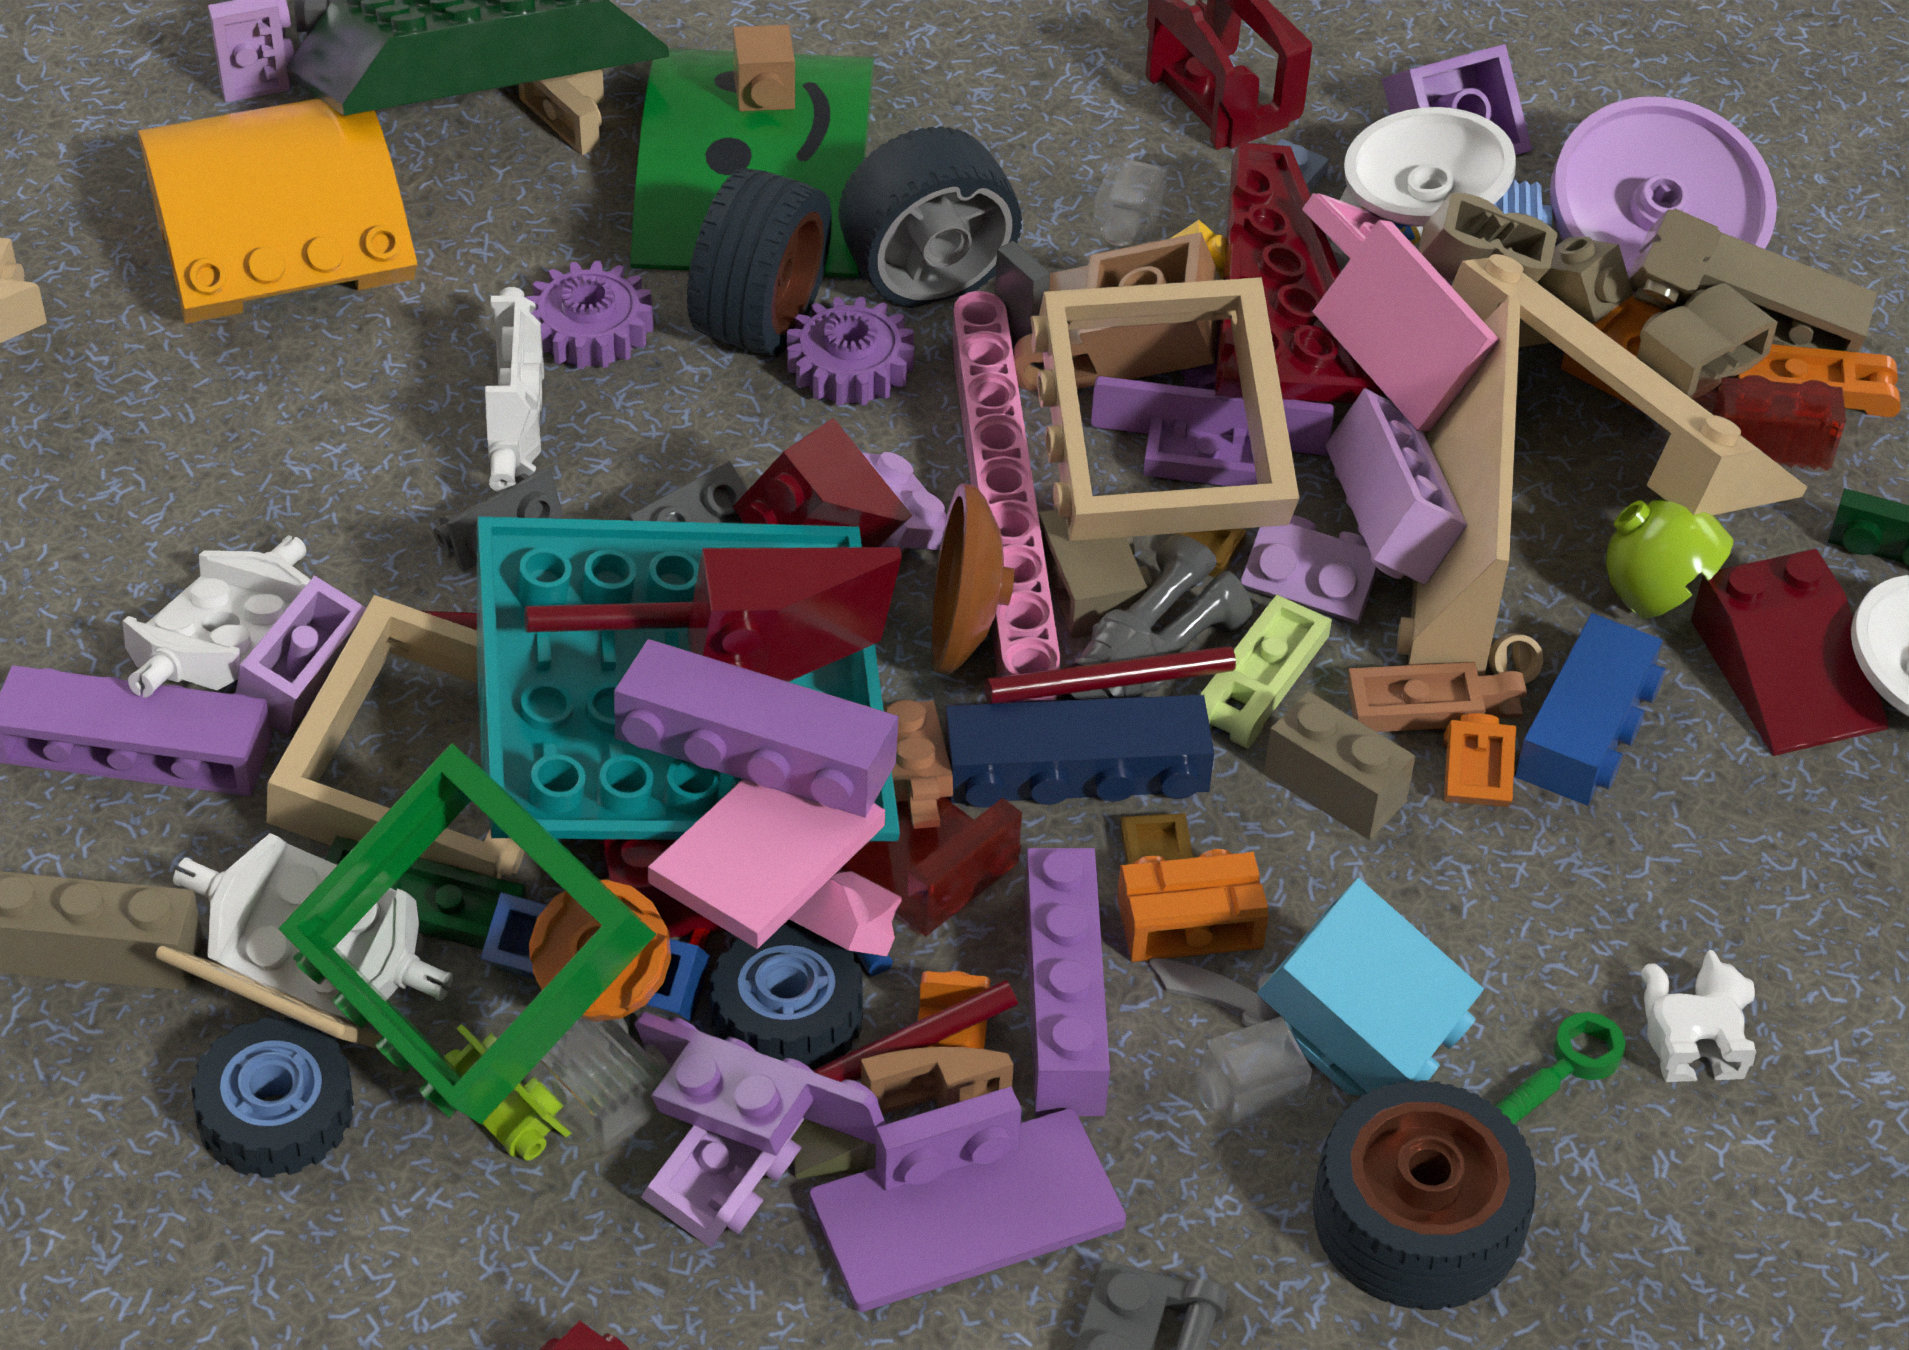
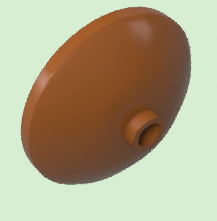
M961 483L955 490L949 507L939 552L932 603L931 666L935 673L950 674L963 665L986 638L994 620L998 604L1008 606L1013 592L1014 568L1004 567L1000 528L986 498L975 485Z

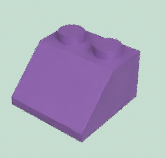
M1506 44L1382 78L1391 115L1406 110L1427 107L1465 110L1483 116L1498 125L1510 138L1515 155L1532 151Z

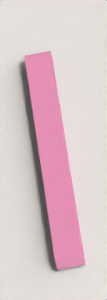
M985 291L968 292L960 296L954 304L952 352L970 482L986 498L1000 528L1004 567L1014 568V585L1010 603L1008 606L998 604L994 620L991 624L997 677L1059 669V646L1007 310L1003 300L995 294ZM1057 695L1004 703L1057 701Z

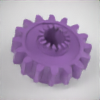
M594 261L590 270H582L577 262L570 263V273L564 275L560 271L551 269L548 271L549 284L535 281L532 284L533 296L525 297L533 301L536 309L531 314L541 323L543 353L549 352L554 356V363L559 365L567 362L577 365L578 369H584L585 366L601 365L603 368L609 367V363L618 359H630V351L634 347L644 348L646 346V333L653 332L651 291L642 289V278L638 275L624 279V267L620 265L607 272L602 271L601 261Z
M834 297L833 308L826 309L824 306L814 303L812 304V318L801 314L795 317V329L787 331V370L790 373H796V385L799 388L808 386L813 391V398L817 400L824 397L835 401L836 405L841 406L844 403L858 402L861 406L867 405L869 400L878 397L883 399L889 398L890 389L893 386L904 387L906 385L907 372H913L914 369L913 329L904 328L905 317L902 314L887 317V304L883 302L871 309L866 307L865 297H858L854 305H845L840 297Z

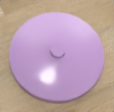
M1655 96L1637 97L1618 101L1597 110L1583 120L1570 134L1555 163L1551 176L1550 204L1552 206L1554 222L1562 240L1568 237L1586 236L1595 241L1619 244L1628 275L1635 259L1641 255L1639 250L1649 228L1667 210H1674L1675 208L1717 226L1722 233L1764 249L1769 243L1776 222L1777 203L1774 183L1769 169L1756 147L1738 128L1711 110L1684 100Z

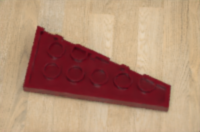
M1239 142L1231 165L1223 280L1262 277L1282 399L1354 403L1364 388L1382 397L1384 392L1312 312L1341 271L1326 233L1302 210L1311 196L1291 146ZM1230 319L1220 320L1215 396L1243 397Z

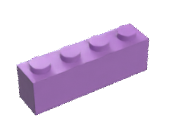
M650 639L646 641L614 690L615 739L866 818L896 764L899 716Z
M12 665L0 692V763L252 796L273 738L266 699L249 697L244 694H225L187 689L178 685H160L151 696L145 698L143 693L140 696L136 695L129 687L127 680L116 677H97L60 672L50 668L36 669Z
M1027 848L1024 903L1035 1116H1045L1065 1109L1075 1110L1078 1116H1105L1110 1065L1095 848Z

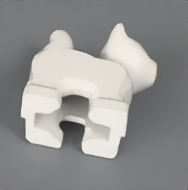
M1709 950L1705 955L1702 969L1696 980V995L1668 994L1669 980L1665 971L1657 964L1650 963L1645 965L1641 971V976L1647 987L1644 994L1645 1012L1648 1020L1647 1035L1652 1048L1660 1058V1068L1665 1082L1697 1081L1695 1071L1688 1063H1692L1701 1057H1707L1711 1061L1714 1080L1744 1079L1749 1067L1753 1066L1756 1054L1754 1042L1745 1038L1744 1016L1742 1013V1009L1754 1000L1755 988L1753 981L1745 978L1731 964L1720 962L1715 952Z

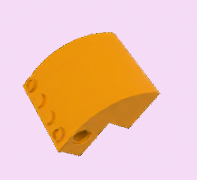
M319 98L137 130L162 240L166 241L185 324L243 313L244 301L353 280L355 281L357 291L414 280L418 264L393 164L375 110L344 116Z

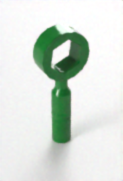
M1592 1012L1576 1013L1565 1018L1558 1027L1553 1049L1557 1062L1550 1068H1540L1521 1085L1516 1087L1515 1090L1497 1102L1494 1107L1497 1106L1501 1109V1112L1511 1119L1512 1124L1515 1125L1556 1093L1560 1088L1561 1081L1568 1075L1572 1074L1577 1078L1586 1080H1599L1614 1074L1621 1065L1626 1041L1622 1030L1614 1021L1601 1014ZM1584 1032L1606 1041L1608 1053L1598 1059H1593L1573 1051L1571 1039Z

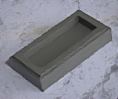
M1014 241L997 248L995 295L1002 299L1006 306L1013 350L1020 338L1032 333L1030 318L1031 316L1039 315L1043 294L1049 291L1050 272Z

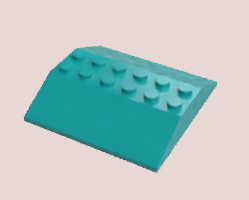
M478 516L477 682L481 768L556 839L678 840L743 779L716 770L702 768L696 764L649 749H642L633 744L615 739L614 690L648 639L689 651L688 628L526 633L524 623L525 606L693 602L702 548L862 547L859 527ZM875 644L790 681V683L884 711ZM891 771L874 802L885 809V826L869 841H898L900 836ZM489 818L491 838H510Z

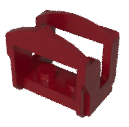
M1182 0L1148 1L1146 27L1149 30L1145 71L1146 78L1152 84L1163 81L1211 129L1210 141L1217 150L1227 146L1233 149L1238 146L1239 142L1248 143L1289 127V122L1301 117L1305 108L1312 43L1268 0H1207V4H1204L1201 0H1196L1195 5L1192 6ZM1241 19L1278 54L1273 99L1266 105H1262L1258 101L1260 86L1258 76L1248 66L1240 65L1234 67L1229 58L1230 55L1235 53L1239 44Z

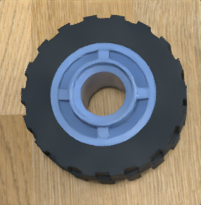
M789 924L782 925L758 949L738 938L731 943V948L726 953L722 952L717 959V969L712 971L710 979L712 1026L715 1025V1037L722 1040L728 1037L739 1039L758 1053L781 1061L786 1058L795 1059L808 1066L811 1070L825 1065L841 1055H846L852 1049L854 1038H859L863 1019V983L859 963L855 964L852 951L829 941L803 926L802 928L790 927Z
M271 1017L258 1018V1022L239 1024L233 1027L232 1032L224 1037L220 1035L211 1043V1049L206 1055L202 1054L196 1064L198 1072L196 1077L192 1076L191 1091L201 1141L206 1150L211 1149L213 1151L215 1160L223 1166L228 1164L234 1167L237 1173L247 1176L249 1173L261 1174V1178L275 1177V1174L289 1173V1175L302 1172L303 1167L312 1163L316 1165L324 1160L326 1153L333 1147L336 1149L343 1141L345 1129L350 1128L353 1119L352 1106H354L347 1058L346 1056H341L340 1045L333 1037L327 1038L322 1034L321 1030L299 1023L296 1019L285 1017L284 1020H272ZM271 1095L285 1096L276 1101L262 1100Z

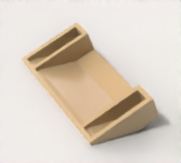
M1493 254L1489 258L1464 260L1461 262L1451 287L1483 322L1508 296L1521 297L1519 347L1553 343L1671 433L1647 484L1649 488L1667 502L1680 504L1686 507L1693 515L1706 512L1713 516L1803 497L1807 486L1740 435L1741 430L1736 424L1723 417L1712 415L1524 274L1523 266L1519 262L1500 254Z
M1508 296L1484 321L1500 339L1432 430L1422 431L1467 523V527L1426 585L1413 579L1411 618L1401 617L1396 649V654L1408 655L1407 665L1475 662L1478 676L1485 675L1510 555L1521 297Z

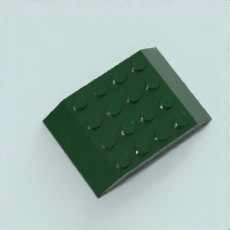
M347 0L329 5L286 68L289 79L345 116L669 57L668 45L610 0Z

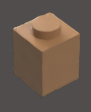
M789 25L733 27V70L739 111L795 109V58Z

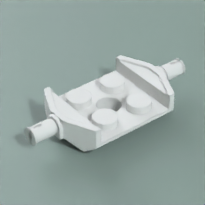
M516 287L504 288L500 292V296H491V309L496 333L498 385L500 386H486L485 399L488 457L491 466L489 485L497 492H503L516 484L515 477L523 473L528 476L535 473L536 466L532 464V461L541 452L539 420L540 411L542 410V380L544 379L541 323L531 314L536 309L535 303L525 298L524 292Z
M289 535L271 552L264 554L254 551L204 550L199 554L200 577L145 624L138 622L136 618L130 616L123 620L125 648L135 665L139 668L128 678L131 690L138 696L143 693V697L147 698L167 679L175 682H180L183 679L216 691L236 681L239 676L241 663L311 580L293 567L297 561L306 555L304 543L297 537L292 540V536Z
M271 833L231 867L221 873L198 864L188 857L179 863L178 866L185 869L186 872L195 875V877L175 870L174 884L194 890V892L207 897L210 902L208 958L222 966L352 1022L332 1002V999L339 991L327 978L319 985L296 966L297 962L293 957L299 950L278 929L337 865L289 845ZM390 888L336 946L387 999L398 987L405 989L406 986H410L441 1001L445 998L448 991L430 981L434 980L447 987L452 985V973L424 963L414 954L419 927L417 904L412 896L400 889L395 891Z

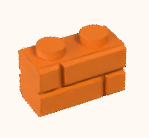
M1213 849L1201 854L1197 858L1166 860L1160 856H1146L1136 860L1133 864L1120 865L1117 902L1131 962L1147 961L1151 958L1166 959L1264 948L1269 917L1268 904L1262 883L1260 884V874L1254 852L1232 854L1224 849Z

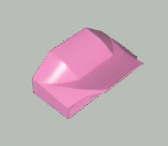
M852 871L837 873L789 919L849 951L888 956L895 938L892 921L896 909L902 902V898Z

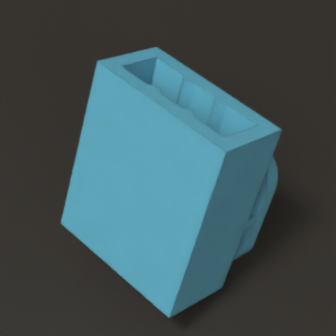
M1358 877L1326 909L1256 994L1285 1019L1286 1035L1291 1044L1343 1091L1351 1095L1362 1096L1363 1094H1369L1373 1089H1380L1381 1086L1387 1084L1388 1086L1393 1085L1395 1082L1405 1083L1410 1080L1414 1082H1420V1080L1428 1081L1440 1066L1431 1056L1441 1043L1447 1049H1450L1472 1026L1476 1018L1467 1010L1484 988Z

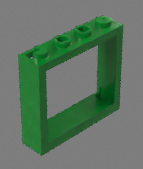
M452 743L278 928L299 950L293 957L297 962L296 966L319 985L327 978L339 991L332 999L334 1005L360 1028L363 1029L370 1022L382 1035L375 1043L377 1049L401 1071L407 1073L413 1066L426 1082L419 1088V1091L426 1099L433 1102L448 1118H451L458 1110L479 1124H482L657 935L494 779ZM472 801L602 926L476 1063L462 1075L336 946Z

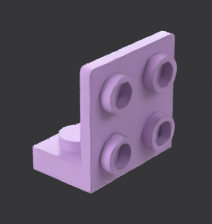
M233 0L208 5L221 90L225 102L289 91L290 83L286 66L295 53L291 39H283L286 37L285 28L291 27L286 0Z

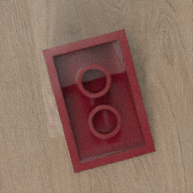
M900 547L702 548L687 630L689 652L790 682L876 644L882 639L902 558Z
M1817 548L1720 569L1709 581L1703 575L1691 621L1772 756L1888 729L1889 725L1879 694L1860 668L1853 650L1851 640L1853 616L1846 594Z

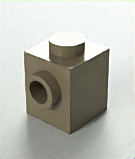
M1586 236L1568 237L1555 246L1551 268L1537 282L1591 323L1598 322L1633 295L1619 244L1595 241Z

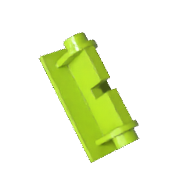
M461 1024L457 1030L470 1043L462 1051L455 1049L448 1052L444 1057L464 1075L498 1039L492 1032L482 1041ZM534 1076L526 1085L521 1081L482 1123L512 1157L520 1154L526 1161H530L542 1153L547 1143L544 1137L553 1128L565 1137L572 1134L555 1116L564 1105Z

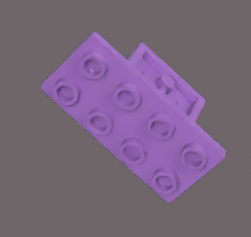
M1007 1087L877 1127L874 1169L825 1183L810 1190V1203L855 1309L859 1312H865L1123 1229L1126 1224V1213L1076 1111L1065 1109L1021 1123L1022 1108L1012 1087Z

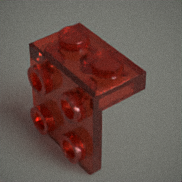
M941 797L936 799L940 827L913 829L908 801H898L896 803L900 829L898 841H868L841 870L843 872L852 871L901 896L902 902L895 913L927 937L1019 863L1022 812L1004 798H1001L974 820L948 799Z

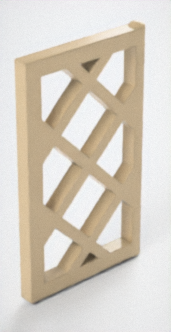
M160 946L156 951V958L339 1039L377 1049L375 1043L382 1037L381 1034L365 1027L362 1029L355 1023L345 1020L340 1016L212 960L165 946Z

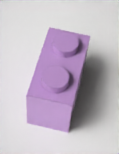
M314 575L241 663L236 693L266 699L271 726L289 735L309 711L365 612L366 607Z

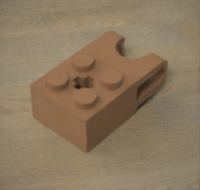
M1202 232L1090 255L1089 265L1050 273L1049 291L1221 280ZM1219 320L1068 330L1076 387L1080 389L1094 386L1095 379L1099 376L1136 380L1146 376L1213 364L1215 362ZM1033 333L1018 340L1014 347L1013 356L1018 385L1022 389L1038 392V371L1045 369L1035 368L1030 365L1033 362H1044L1042 352L1034 353L1032 351L1031 340Z

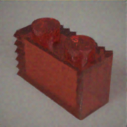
M1748 375L1742 379L1721 377V386H1719L1716 403H1714V412H1712V415L1723 417L1736 424L1741 430L1740 435L1780 466L1786 464L1791 468L1797 465L1802 469L1809 466L1814 470L1821 467L1825 471L1832 468L1846 423L1842 387L1830 386L1818 380H1808L1802 384L1774 382L1759 375Z

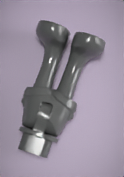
M1182 534L1172 535L1158 546L1156 552L1157 565L1162 573L1158 580L1126 611L1114 609L1106 613L1093 626L1092 638L1080 657H1077L1069 667L1180 653L1198 634L1211 625L1229 633L1241 630L1252 617L1251 600L1241 581L1232 572L1222 571L1216 575L1201 591L1198 598L1159 633H1153L1151 627L1184 592L1199 584L1216 566V556L1207 546L1189 536ZM1168 680L1058 696L1062 701L1136 698L1144 692L1158 691Z

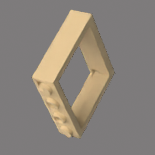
M1262 277L1044 292L1039 315L1031 316L1030 318L1033 333L1031 347L1034 353L1042 352L1045 370L1038 371V398L1041 408L1050 407L1052 425L1046 426L1045 430L1046 454L1049 463H1058L1060 482H1054L1053 502L1054 509H1058V517H1066L1069 541L1289 525L1299 501V493ZM1230 319L1257 484L1092 496L1068 330Z
M374 595L268 781L266 823L328 845H332L336 836L360 841L390 808L318 782L387 657L392 653L478 683L477 631ZM446 828L421 854L420 858L501 879L502 875L511 877L512 873L517 874L525 851L511 838H491L490 830L485 840L481 841Z

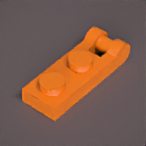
M1772 344L1770 353L1763 360L1744 373L1733 376L1735 398L1865 410L1867 415L1894 417L1901 409L1900 392L1895 387L1898 381L1897 364L1893 358L1882 354Z

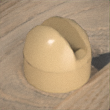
M1509 633L1501 636L1490 647L1488 661L1492 672L1496 675L1508 671L1507 646L1513 642L1512 657L1517 672L1523 673L1525 684L1531 682L1542 669L1543 653L1541 647L1533 638L1519 633Z

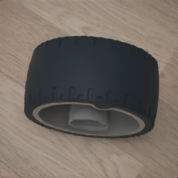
M951 127L919 128L915 131H908L906 134H900L898 137L888 140L887 143H883L878 149L873 150L868 157H865L862 160L863 162L860 165L858 164L855 168L856 170L851 173L850 179L846 181L845 188L841 193L842 197L839 200V224L846 245L858 268L881 296L894 304L898 303L900 306H907L908 308L951 299L980 289L982 285L987 284L991 278L996 276L997 248L1012 241L1018 244V238H1020L1021 234L1020 230L1022 229L1020 205L1000 165L975 137L970 136L967 132L963 133L959 129L954 130Z

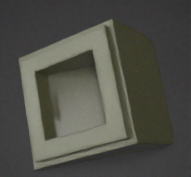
M804 1119L791 1140L802 1147L794 1158L796 1178L852 1174L867 1171V1141Z

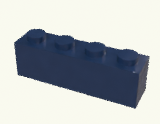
M1204 695L946 706L945 747L953 774L951 804L969 803L975 807L988 808L999 804L1001 801L1035 800L1040 804L1053 805L1064 801L1066 798L1100 797L1105 801L1118 802L1129 798L1131 795L1164 794L1173 799H1183L1194 795L1196 792H1209L1214 749Z

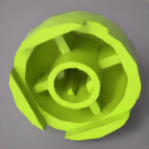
M1664 498L1653 500L1648 504L1639 500L1626 507L1615 519L1614 526L1617 530L1610 538L1605 564L1610 583L1623 603L1629 609H1632L1634 613H1637L1640 618L1649 619L1663 615L1689 599L1693 594L1685 586L1694 580L1700 572L1709 581L1730 555L1734 541L1715 515L1712 516L1706 512L1693 515L1686 507L1674 502H1667Z

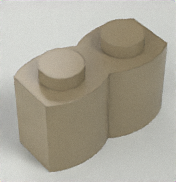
M1452 193L1423 226L1418 251L1444 278L1454 280L1461 262L1464 260L1489 258L1493 254H1500L1519 262L1523 266V273L1537 283L1551 268L1557 233L1549 225L1532 216L1521 213L1504 214L1497 206L1479 196L1467 193Z
M1718 284L1706 290L1696 291L1689 297L1684 306L1670 309L1665 313L1659 312L1650 317L1640 332L1641 342L1637 358L1688 397L1696 399L1716 388L1728 376L1744 373L1763 360L1770 353L1778 322L1728 284Z

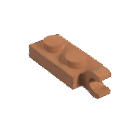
M1475 662L1349 668L1347 681L1353 718L1376 732L1445 729L1451 720L1460 721L1462 715L1471 713H1487L1498 718H1522L1523 712L1520 698L1527 695L1523 673L1506 671L1496 675L1478 676Z
M900 700L892 704L883 705L884 712L899 716L896 764L892 770L896 802L908 801L913 829L940 827L936 799L953 796V774L934 700L921 702Z

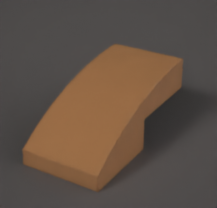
M966 1047L908 1049L861 1059V1084L871 1090L876 1096L882 1114L932 1099H936L939 1107L942 1108L1012 1087L1014 1064L1008 1053Z

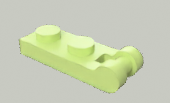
M1276 594L1234 649L1236 657L1235 670L1215 674L1200 694L1205 697L1210 728L1215 726L1230 733V741L1249 749L1261 733L1264 723L1329 637L1332 619ZM1232 697L1246 705L1242 710H1238L1226 703Z

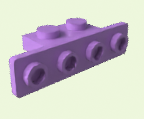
M1103 376L1095 379L1091 417L1092 426L1149 434L1143 476L1222 486L1257 484L1243 397L1215 396V390ZM1283 399L1291 452L1326 455L1328 452L1325 445L1331 435L1334 407L1330 404Z
M642 1012L634 1023L649 1058L670 1068L652 1094L658 1111L775 1156H777L802 1117L875 1145L876 1128L886 1125L878 1105V1099L871 1090L859 1082L849 1079L842 1082L814 1073L808 1066L798 1060L786 1058L781 1061L756 1052L751 1046L739 1039L728 1037L722 1040L700 1032L693 1025L678 1017H670L667 1020L647 1012Z

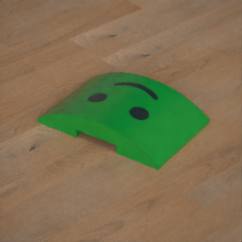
M668 48L669 57L654 59L647 85L640 134L630 267L689 271L696 240L712 200L721 188V185L725 183L732 173L741 168L767 171L804 182L826 193L831 207L832 233L823 277L858 278L859 268L846 245L839 224L838 207H840L839 200L842 197L841 193L845 188L846 181L850 179L851 173L856 170L855 168L858 164L860 165L867 156L874 57L794 54L795 109L739 111L734 81L733 51Z

